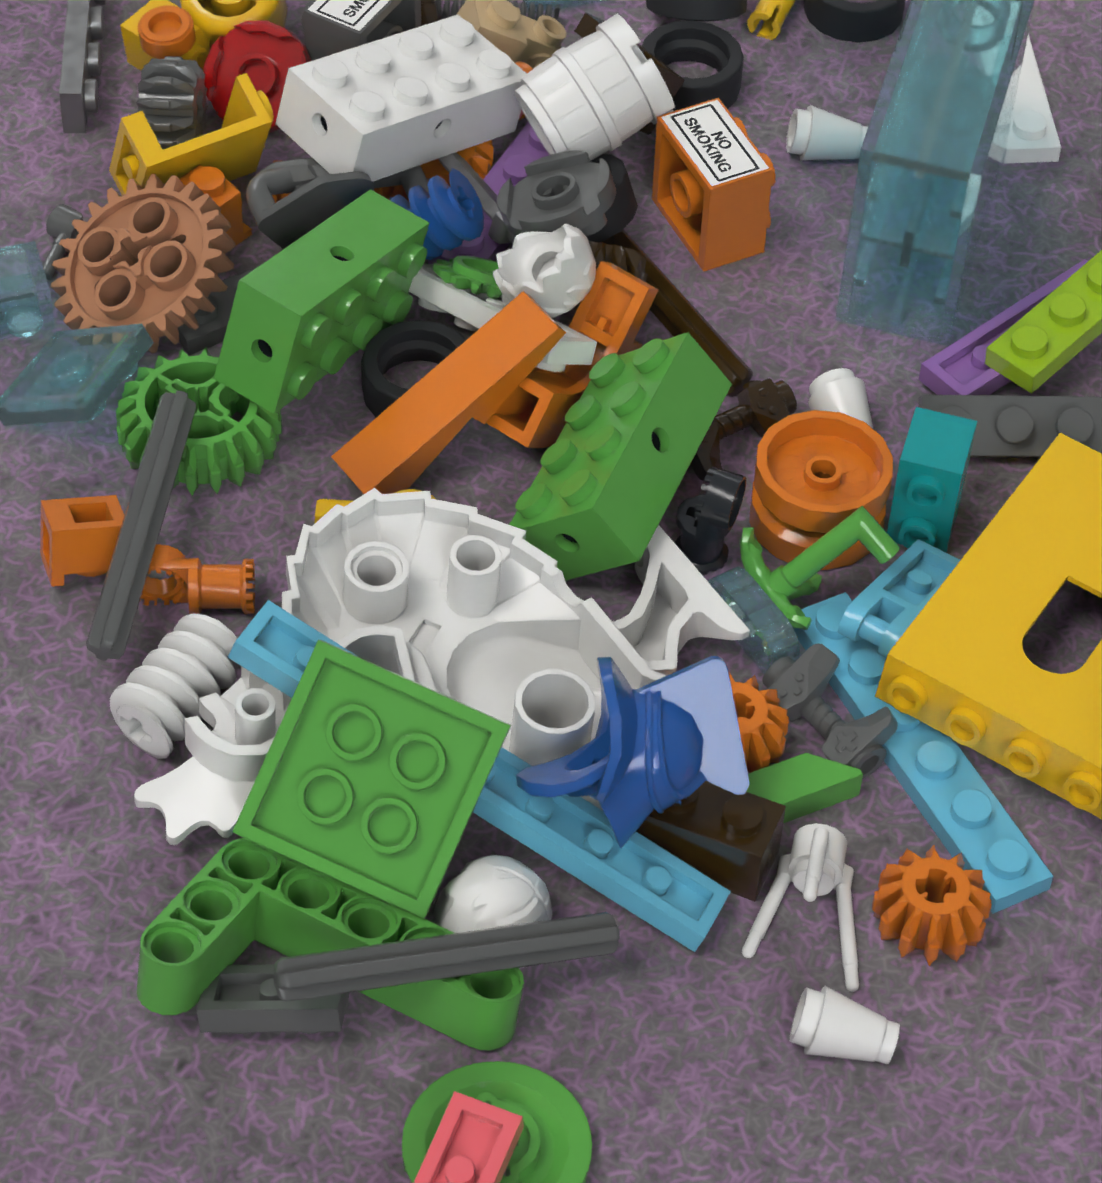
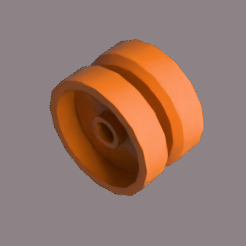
M811 410L788 415L769 427L757 447L755 475L750 502L749 523L754 528V534L758 542L776 558L789 563L861 506L883 528L886 516V501L889 498L893 477V456L884 438L864 421L841 412ZM857 541L821 570L852 565L870 552L860 541Z

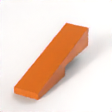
M523 291L331 456L332 459L363 494L373 488H376L381 494H392L408 489L471 418L485 424L566 332L530 295Z

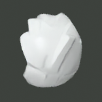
M564 224L553 232L532 231L516 235L512 249L497 253L499 269L493 271V278L502 293L503 303L508 305L524 291L551 318L570 311L589 293L596 277V262L588 238L577 227Z
M491 855L466 863L461 873L451 880L440 892L433 913L435 924L453 933L551 920L552 907L545 883L533 870L511 857Z

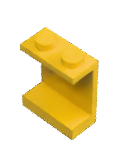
M247 73L236 76L221 129L162 150L143 111L122 117L109 168L121 195L126 194L129 179L134 178L145 189L151 174H156L166 184L172 175L181 178L198 165L203 167L212 166L220 169L224 173L225 179L229 181L256 172L274 119L271 104L263 91L255 90Z

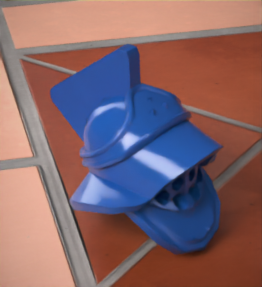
M710 656L643 687L632 689L611 657L597 658L601 683V717L595 739L569 755L547 763L527 767L516 774L517 786L531 796L554 798L567 794L570 797L590 796L597 800L609 820L620 849H622L654 809L658 813H663L675 803L681 804V800L689 797L705 780L735 795H744L750 782L729 672L724 660L719 656Z

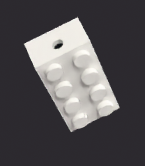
M455 15L289 68L275 124L330 174L355 171L364 172L374 182L514 132L522 110L514 90L522 86L521 78L527 73L516 65L506 53L500 51L474 29L471 23L459 15Z

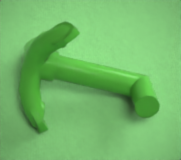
M861 506L785 566L780 565L772 572L764 563L762 557L763 550L754 537L753 527H743L740 539V554L747 577L762 595L771 615L783 625L807 630L812 619L806 617L801 608L797 605L793 606L790 601L800 596L810 595L818 590L822 581V575L817 574V572L857 541H860L880 564H884L893 558L899 551L900 546L871 514Z

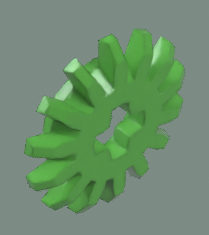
M456 256L453 259H449V262L438 259L437 263L434 262L433 264L434 272L445 283H450L457 289H470L472 294L479 295L484 293L493 299L502 297V293L493 278V271L499 269L498 262L472 256Z

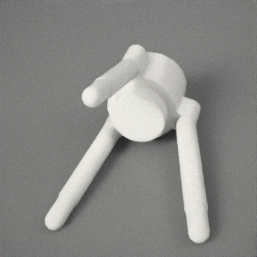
M817 823L805 825L797 830L794 834L791 854L782 855L779 859L777 875L749 931L747 940L742 948V955L746 958H751L755 955L790 882H793L794 886L803 893L804 899L808 902H813L817 896L826 895L834 889L836 890L845 986L848 991L855 992L859 988L851 894L854 870L844 863L847 840L839 830L829 825Z

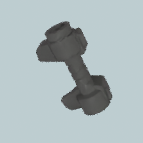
M817 643L812 645L796 661L790 656L778 659L767 669L762 682L768 689H777V695L780 700L779 707L787 709L789 720L794 721L803 716L826 740L822 747V752L827 759L860 769L863 773L862 779L877 771L887 754L883 745L896 732L898 727L897 720L888 707H883L869 716L848 723L842 720L821 698L840 663L839 657L823 644Z

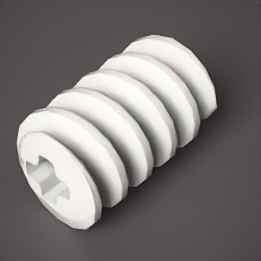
M192 613L183 616L178 621L174 631L167 633L158 645V649L150 651L142 662V666L135 668L126 679V683L119 685L110 697V710L123 734L145 753L158 759L167 758L174 749L172 740L183 741L185 738L184 718L198 716L202 719L199 714V698L213 693L221 696L220 689L230 688L237 679L234 668L241 669V666L228 658L237 640L235 634L219 620L207 615Z

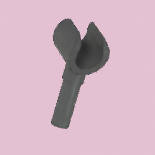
M65 204L56 206L47 219L46 231L56 239L38 272V276L43 279H52L56 271L52 266L53 261L63 258L67 253L59 244L60 241L68 238L76 239L79 234L71 222L74 219L83 220V216L80 212Z

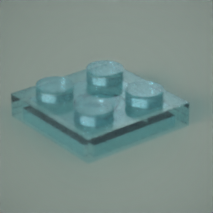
M143 324L56 331L0 396L1 423L3 426L24 424L41 426L46 423L75 421L76 423H85L96 418L104 411L107 405L106 400L119 384L136 372L138 361L153 345V340Z

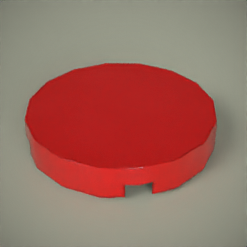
M267 20L244 21L234 26L235 29L229 31L225 36L221 35L211 46L204 64L205 86L208 89L206 96L208 101H211L218 116L224 120L236 76L247 73L255 90L263 91L271 104L274 119L269 133L280 129L275 123L288 69L310 62L311 58L306 46L292 31Z

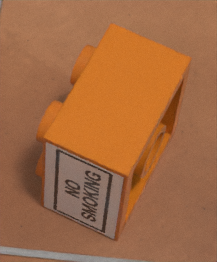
M719 98L657 116L652 200L703 272L764 253L766 231L771 225L769 211L771 187L775 184L776 176L770 158L767 154L759 152L748 137L743 122L738 117H733Z

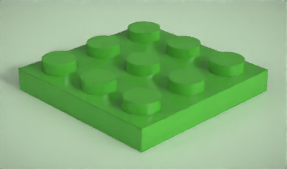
M318 640L232 832L424 919L429 912L512 725L330 643Z

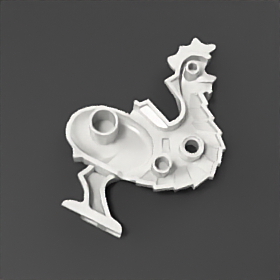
M373 488L345 507L336 504L313 526L303 524L296 554L286 556L288 591L282 592V609L355 655L512 725L502 747L531 766L547 763L569 755L595 739L601 717V683L597 658L611 657L632 689H638L676 672L677 654L688 640L697 637L743 640L749 637L750 633L748 627L659 525L640 561L635 562V571L643 583L641 594L630 613L616 621H611L592 597L585 601L577 597L566 584L563 572L557 568L558 561L527 542L525 530L477 513V507L431 499L430 491L381 494L376 488ZM242 666L241 678L224 694L220 696L217 693H213L199 698V714L203 720L214 728L212 731L198 716L184 718L185 745L193 757L169 773L140 785L135 791L134 801L136 807L156 808L163 813L166 822V840L170 845L179 844L200 826L212 827L223 838H228L233 834L232 831L290 704L291 697ZM580 796L603 810L597 800L590 796Z

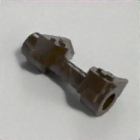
M770 378L763 381L752 380L743 385L744 390L737 395L739 405L715 416L691 462V466L700 480L704 481L705 476L709 475L708 470L712 466L722 469L720 461L721 439L750 426L763 437L769 427L796 412V398L786 382L779 380L773 383Z

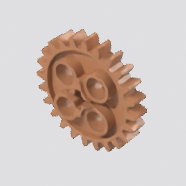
M151 174L145 189L134 178L129 179L125 195L120 196L112 187L107 190L108 204L103 208L91 201L88 204V208L92 217L88 222L74 219L71 222L79 232L76 239H62L59 243L69 253L68 257L55 260L52 264L62 275V277L51 283V288L60 296L54 305L65 316L64 323L89 346L99 345L111 356L120 347L129 357H134L140 343L152 354L157 353L159 337L164 335L174 345L179 342L178 327L185 324L193 330L198 329L199 325L194 314L199 309L213 312L216 308L208 299L211 292L227 290V285L218 277V273L234 269V263L224 254L236 246L235 242L226 233L231 228V224L220 213L222 209L193 182L185 186L177 176L172 175L164 184L156 174Z

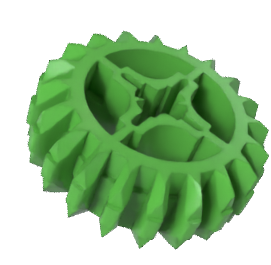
M207 347L197 356H188L181 348L177 359L170 361L158 355L154 369L139 367L135 381L125 382L122 399L118 400V407L116 408L118 443L122 445V452H125L131 469H139L160 397L165 392L176 394L177 390L188 393V398L196 403V411L173 488L179 482L186 483L187 489L193 496L198 488V484H210V487L218 494L222 480L228 479L230 482L241 487L245 472L260 475L264 459H274V451L277 448V442L280 441V434L282 433L281 409L277 413L272 414L215 380L214 375L219 357L211 356ZM237 411L243 416L240 422L231 418Z

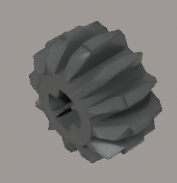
M165 56L164 59H151L141 71V81L138 83L139 95L136 104L138 112L143 111L162 150L202 136L203 129L206 126L205 117L208 108L206 104L208 89L205 86L203 70L199 67L196 60H183V57Z

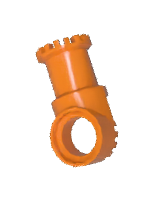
M156 544L148 574H151L152 570H156V573L161 574L162 570L166 571V575L173 576L161 580L147 576L141 599L144 600L143 605L149 606V601H154V606H156L157 598H162L164 605H170V600H173L174 604L188 603L189 614H200L203 609H242L244 614L255 613V592H249V589H255V584L249 583V581H255L254 559L245 558L241 564H202L199 558H186L181 551L174 547Z

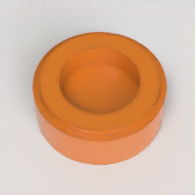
M160 6L146 12L138 23V34L142 49L146 54L157 59H164L165 56L180 57L193 47L196 40L193 19L186 10L180 7Z

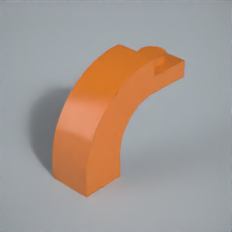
M600 261L596 269L593 286L581 301L568 326L597 341L592 365H566L563 372H552L535 367L486 423L527 448H547L553 445L567 423L565 421L566 413L574 403L580 400L589 384V373L593 366L600 359L611 353L621 355L642 347V344L637 342L635 338L659 289L611 262Z

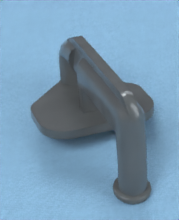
M313 158L278 161L263 168L249 181L246 199L258 229L282 249H285L370 189L374 191V188L402 185L407 197L409 189L416 185L423 187L428 193L429 190L428 180L421 165L372 182L370 176L364 172L355 171L330 174ZM291 193L276 203L272 196Z

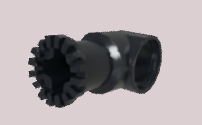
M713 466L708 470L709 475H706L704 481L710 482L709 485L702 484L701 490L706 491V494H699L694 498L683 500L678 507L676 524L681 529V535L674 543L702 575H707L709 571L714 572L717 569H722L728 560L729 549L724 543V537L732 529L739 514L747 479L746 476Z

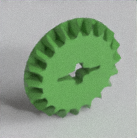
M503 1061L480 1062L460 1067L433 1082L418 1097L407 1116L402 1136L404 1172L408 1174L411 1183L415 1181L454 1091L523 1116L524 1129L505 1170L506 1176L503 1175L500 1183L586 1182L592 1155L591 1130L587 1117L575 1097L560 1082L538 1069L523 1064Z

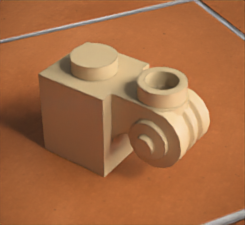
M466 0L456 14L471 23L474 29L500 51L506 53L513 62H525L533 69L559 50L562 41L566 37L565 28L556 19L542 15L536 21L521 15L520 8L515 7L507 0Z

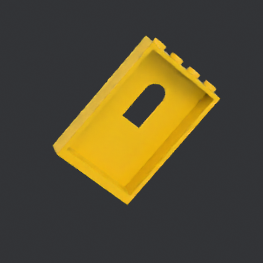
M1059 433L889 651L875 697L892 705L898 711L908 714L949 736L955 742L967 746L1008 768L1014 774L1026 778L1067 800L1073 806L1102 819V639L1081 668L1074 672L1063 674L1048 672L1037 667L1027 658L1022 647L1023 638L1066 580L1102 598V453Z

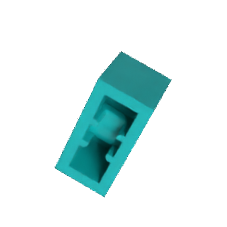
M920 407L915 408L899 462L887 533L897 544H901L908 549L919 539L947 553L962 499L977 421Z

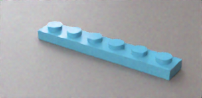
M844 592L801 609L806 617L812 619L807 630L789 628L805 650L819 643L839 657L840 663L832 675L829 684L852 717L857 720L869 716L883 707H888L897 720L898 727L896 732L883 745L887 753L884 762L950 855L954 857L962 852L965 862L963 870H982L985 881L983 890L991 893L992 906L990 911L992 914L1049 890L1053 879L1052 873L957 743L949 736L908 714L898 711L892 705L875 697L886 657L878 654L879 646L863 638L855 642L838 633L841 618L852 602L848 594Z

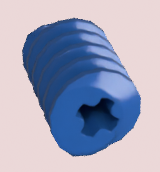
M454 168L449 173L450 186L443 178L437 175L428 181L429 193L423 187L416 185L409 189V202L401 195L390 198L392 202L430 223L423 243V247L427 248V260L441 256L444 250L451 251L461 246L463 240L470 242L480 237L484 229V213L481 201L469 180Z

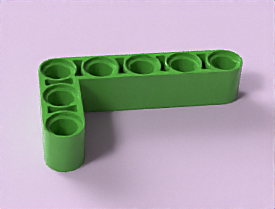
M240 838L232 840L223 846L144 930L140 938L137 997L140 1003L151 1012L160 1015L185 1013L199 1002L202 992L227 965H232L254 940L291 957L454 933L249 839ZM519 968L358 992L469 1047L478 1050H495L504 1047L513 1038L523 993L524 978Z

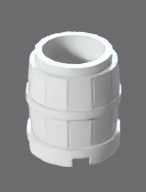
M618 13L596 26L597 32L554 52L550 58L522 77V86L514 90L524 115L549 155L567 151L587 152L591 161L603 153L613 151L621 146L624 140L641 130L649 122L656 124L657 116L674 111V101L652 58L646 59L636 45L641 42L640 39Z

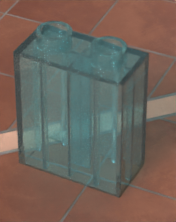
M911 0L860 151L836 321L940 345H950L1003 164L1035 0Z

